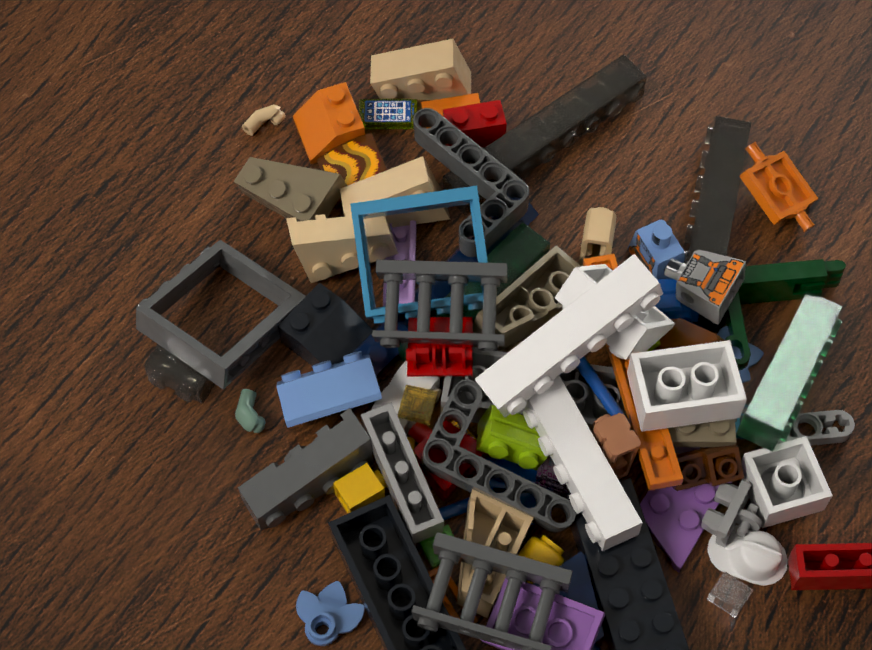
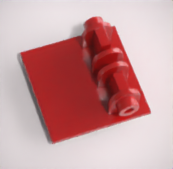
M430 317V332L449 333L450 317ZM463 317L462 333H473V317ZM409 318L408 331L417 332V318ZM408 343V348H406L407 377L473 376V345Z

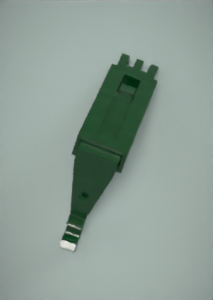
M823 259L746 266L745 280L724 314L730 336L725 338V341L730 340L731 346L738 347L741 352L742 358H735L738 370H743L748 366L751 356L741 305L821 297L822 289L839 286L846 267L845 262L842 260L824 261Z

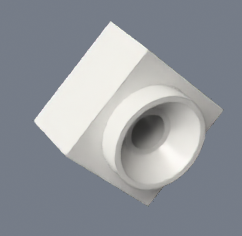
M807 436L744 453L741 464L744 474L742 480L751 484L748 494L751 503L759 507L756 515L762 520V528L824 511L833 496Z

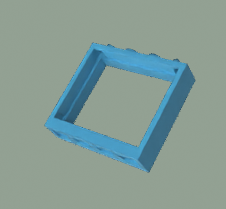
M477 186L350 204L365 316L367 319H374V324L385 323V306L376 307L364 219L470 204L478 263H488ZM481 286L482 293L464 295L463 306L468 305L469 311L483 309V286ZM451 297L431 300V311L436 310L437 315L450 314ZM418 302L399 304L398 315L405 314V319L417 318Z

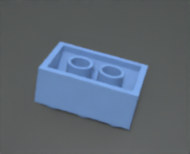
M357 351L343 356L344 361L332 365L329 360L313 365V371L301 374L300 370H295L281 375L282 380L277 382L276 387L287 428L382 399L370 355H362V351Z

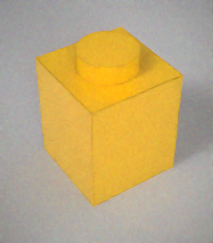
M368 463L333 482L335 495L347 514L385 497L384 488L387 487L382 474L378 470L373 472Z

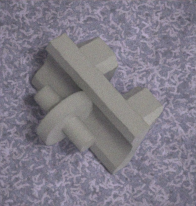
M742 480L739 487L730 483L720 484L714 501L728 507L726 513L723 514L708 508L702 519L701 527L715 535L716 544L724 548L736 523L739 525L736 533L742 537L746 536L748 530L759 531L762 526V520L756 515L759 509L757 505L751 503L747 510H743L749 499L750 483Z

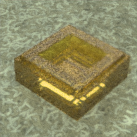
M406 385L398 411V418L430 425L438 392Z

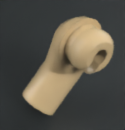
M275 104L258 109L242 125V129L248 135L253 136L269 119L274 125L280 124L285 118V113L280 110V106Z

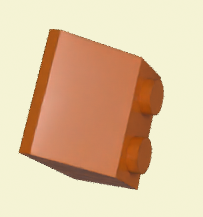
M346 82L318 90L293 115L294 123L310 164L317 163L318 158L337 146L365 135V127Z

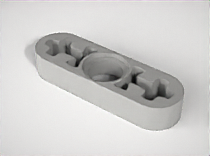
M843 410L779 415L776 429L777 432H781L779 437L775 438V441H760L763 445L769 447L804 437L798 430V424L806 422L815 429L814 435L807 436L810 445L842 443L848 440L852 434L855 423L852 416ZM834 421H838L840 426H845L842 432H839L837 427H832ZM789 424H790V425H791L790 431H786L787 428H788V426H789ZM826 428L824 434H822V429Z

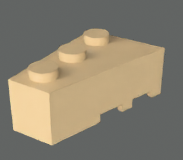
M448 39L371 55L370 84L380 100H436L471 94V71L454 39Z
M422 156L340 189L343 211L351 212V203L442 191ZM447 207L386 216L388 223H392V227L410 225L412 220L416 221V224L450 220Z
M344 212V217L326 218L325 214L315 215V220L298 222L296 217L286 218L292 245L311 283L359 267L352 212ZM386 216L364 219L370 263L375 262L376 259L382 260L398 254Z
M472 489L467 504L463 540L517 555L534 517ZM461 562L457 604L460 606H464L474 573L472 565ZM492 571V574L487 575L477 614L488 618L505 580V574Z

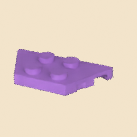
M709 483L680 491H676L673 487L648 490L640 503L646 524L652 534V539L659 548L662 547L672 561L671 566L677 572H680L704 531L701 524L707 509L716 510L720 504L714 501L719 485L711 486Z

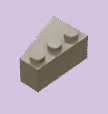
M254 157L248 159L233 181L246 196L284 218L296 217L297 222L315 220V215L325 214L327 218L341 197L340 189L347 186L341 174Z

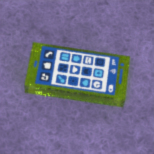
M417 99L359 100V115L365 129H414L413 118L418 109Z

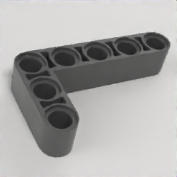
M431 108L420 109L413 118L415 141L466 184L477 186L478 193L486 199L480 205L487 250L528 211V185L437 111ZM494 179L497 182H489L488 180ZM517 197L520 200H511L510 198ZM470 214L459 226V249L467 257H477L475 239L467 238L474 236L472 216ZM495 216V217H498L499 219H497V220H491V219H489V217Z
M466 379L458 382L453 388L422 452L421 462L424 469L470 493L474 489L534 517L532 520L533 524L550 532L558 533L567 529L576 516V512L568 499L459 446L481 402L482 389L473 380ZM461 391H467L474 397V402L463 404L459 401L457 394ZM447 420L456 421L460 426V431L455 434L448 433L443 427V422ZM433 449H439L444 452L446 461L434 463L430 460L428 452ZM466 463L472 465L476 471V476L473 478L463 477L459 472V466ZM493 478L501 479L506 486L505 492L495 493L492 491L489 481ZM522 493H529L534 496L536 500L534 508H526L521 504L520 495ZM552 508H560L564 511L566 515L565 523H557L551 518L550 511Z

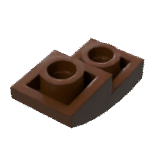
M729 445L676 454L683 475L682 485L672 487L676 491L706 483L716 486L744 478L739 447L737 445Z

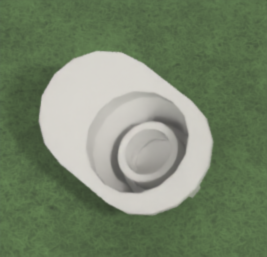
M736 525L725 548L716 544L715 535L711 536L708 543L710 561L718 570L727 575L752 584L767 586L775 584L782 579L787 570L788 559L785 549L768 532L748 530L746 536L742 537L736 533L739 527Z

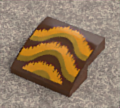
M372 132L345 142L317 159L320 170L341 174L347 186L387 170ZM341 197L334 206L335 209L343 207Z

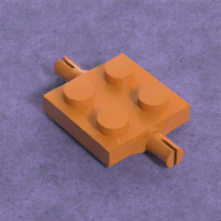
M756 142L746 147L745 150L749 153L755 164L745 170L739 177L772 224L775 225L785 219L795 218L803 232L815 226L805 210L815 203L818 197L786 152L782 151L776 155L765 156Z

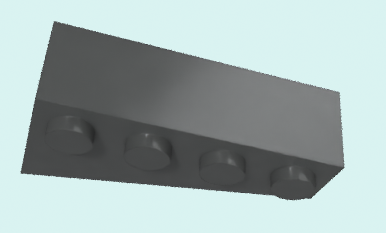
M350 408L340 415L343 421L332 429L325 425L316 432L318 436L308 446H300L298 444L288 451L289 453L285 456L284 463L279 465L273 462L238 487L243 503L261 531L267 527L274 528L285 520L287 515L296 510L303 511L307 509L321 495L334 493L333 482L365 463H368L370 468L374 465L371 438Z

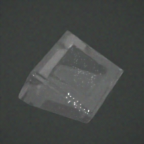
M724 572L710 591L707 600L736 618L754 590L729 573Z

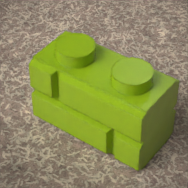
M490 405L480 418L477 428L476 450L487 453L495 459H504L519 464L524 469L538 470L547 457L542 452L538 442L539 434L535 427L531 429L528 426L523 415L517 413L504 417L495 405Z

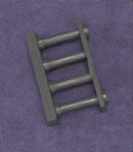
M376 259V274L379 279H384V283L387 284L384 330H373L372 333L375 342H380L381 347L399 348L400 343L466 344L478 346V350L497 351L498 346L505 347L504 334H495L497 287H500V283H507V263ZM403 280H416V284L419 285L417 332L397 331L400 284H403ZM435 281H448V285H451L449 333L430 332L432 285H435ZM468 282H481V286L484 287L482 334L462 333L464 286H467Z
M437 532L433 542L434 554L439 555L438 559L441 562L426 609L413 606L412 616L414 620L418 621L417 625L430 631H438L440 627L514 650H551L552 646L542 643L555 595L560 594V591L568 593L573 571ZM459 561L471 564L474 570L460 619L439 613L453 567L458 565ZM492 571L505 574V578L508 580L494 629L473 623L487 575L492 574ZM526 581L540 584L539 588L542 590L528 639L508 633L521 585L526 584Z

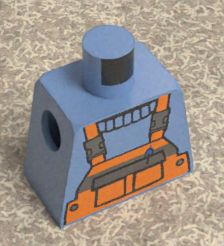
M658 220L635 231L627 249L631 256L635 254L656 279H672L664 275V269H666L670 259L673 258L683 263L685 260L683 248L672 233L671 227L664 220Z

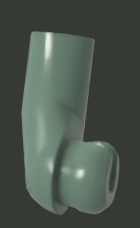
M242 389L235 411L236 420L244 430L260 433L263 431L266 421L263 417L258 416V413L253 409L257 393L250 389Z

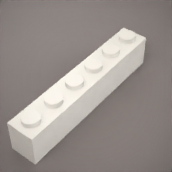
M633 254L476 377L475 381L504 417H507L509 414H517L527 405L526 401L536 393L542 394L553 385V380L561 373H569L574 370L584 355L590 351L596 352L602 348L607 342V337L616 330L620 332L626 329L633 322L635 315L643 309L647 311L653 308L663 294L660 283L638 257Z
M558 376L553 380V385L542 394L536 393L526 401L527 405L524 407L523 415L528 426L531 429L535 427L539 434L538 442L546 457L551 456L555 464L553 467L554 473L559 483L567 485L571 493L569 499L573 509L577 514L582 513L587 522L585 529L590 540L593 543L598 542L602 551H605L639 535L643 522L561 377Z

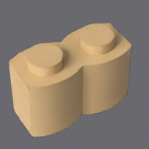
M604 207L590 208L587 211L579 265L583 266L585 258L611 254L617 220L614 211Z

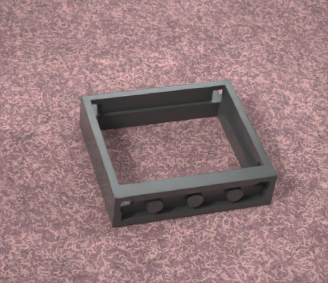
M219 240L212 247L205 248L200 256L191 264L183 266L179 274L170 281H165L151 297L143 299L136 308V329L224 390L280 339L278 325L306 296L222 240ZM219 266L278 305L271 314L222 357L161 316Z

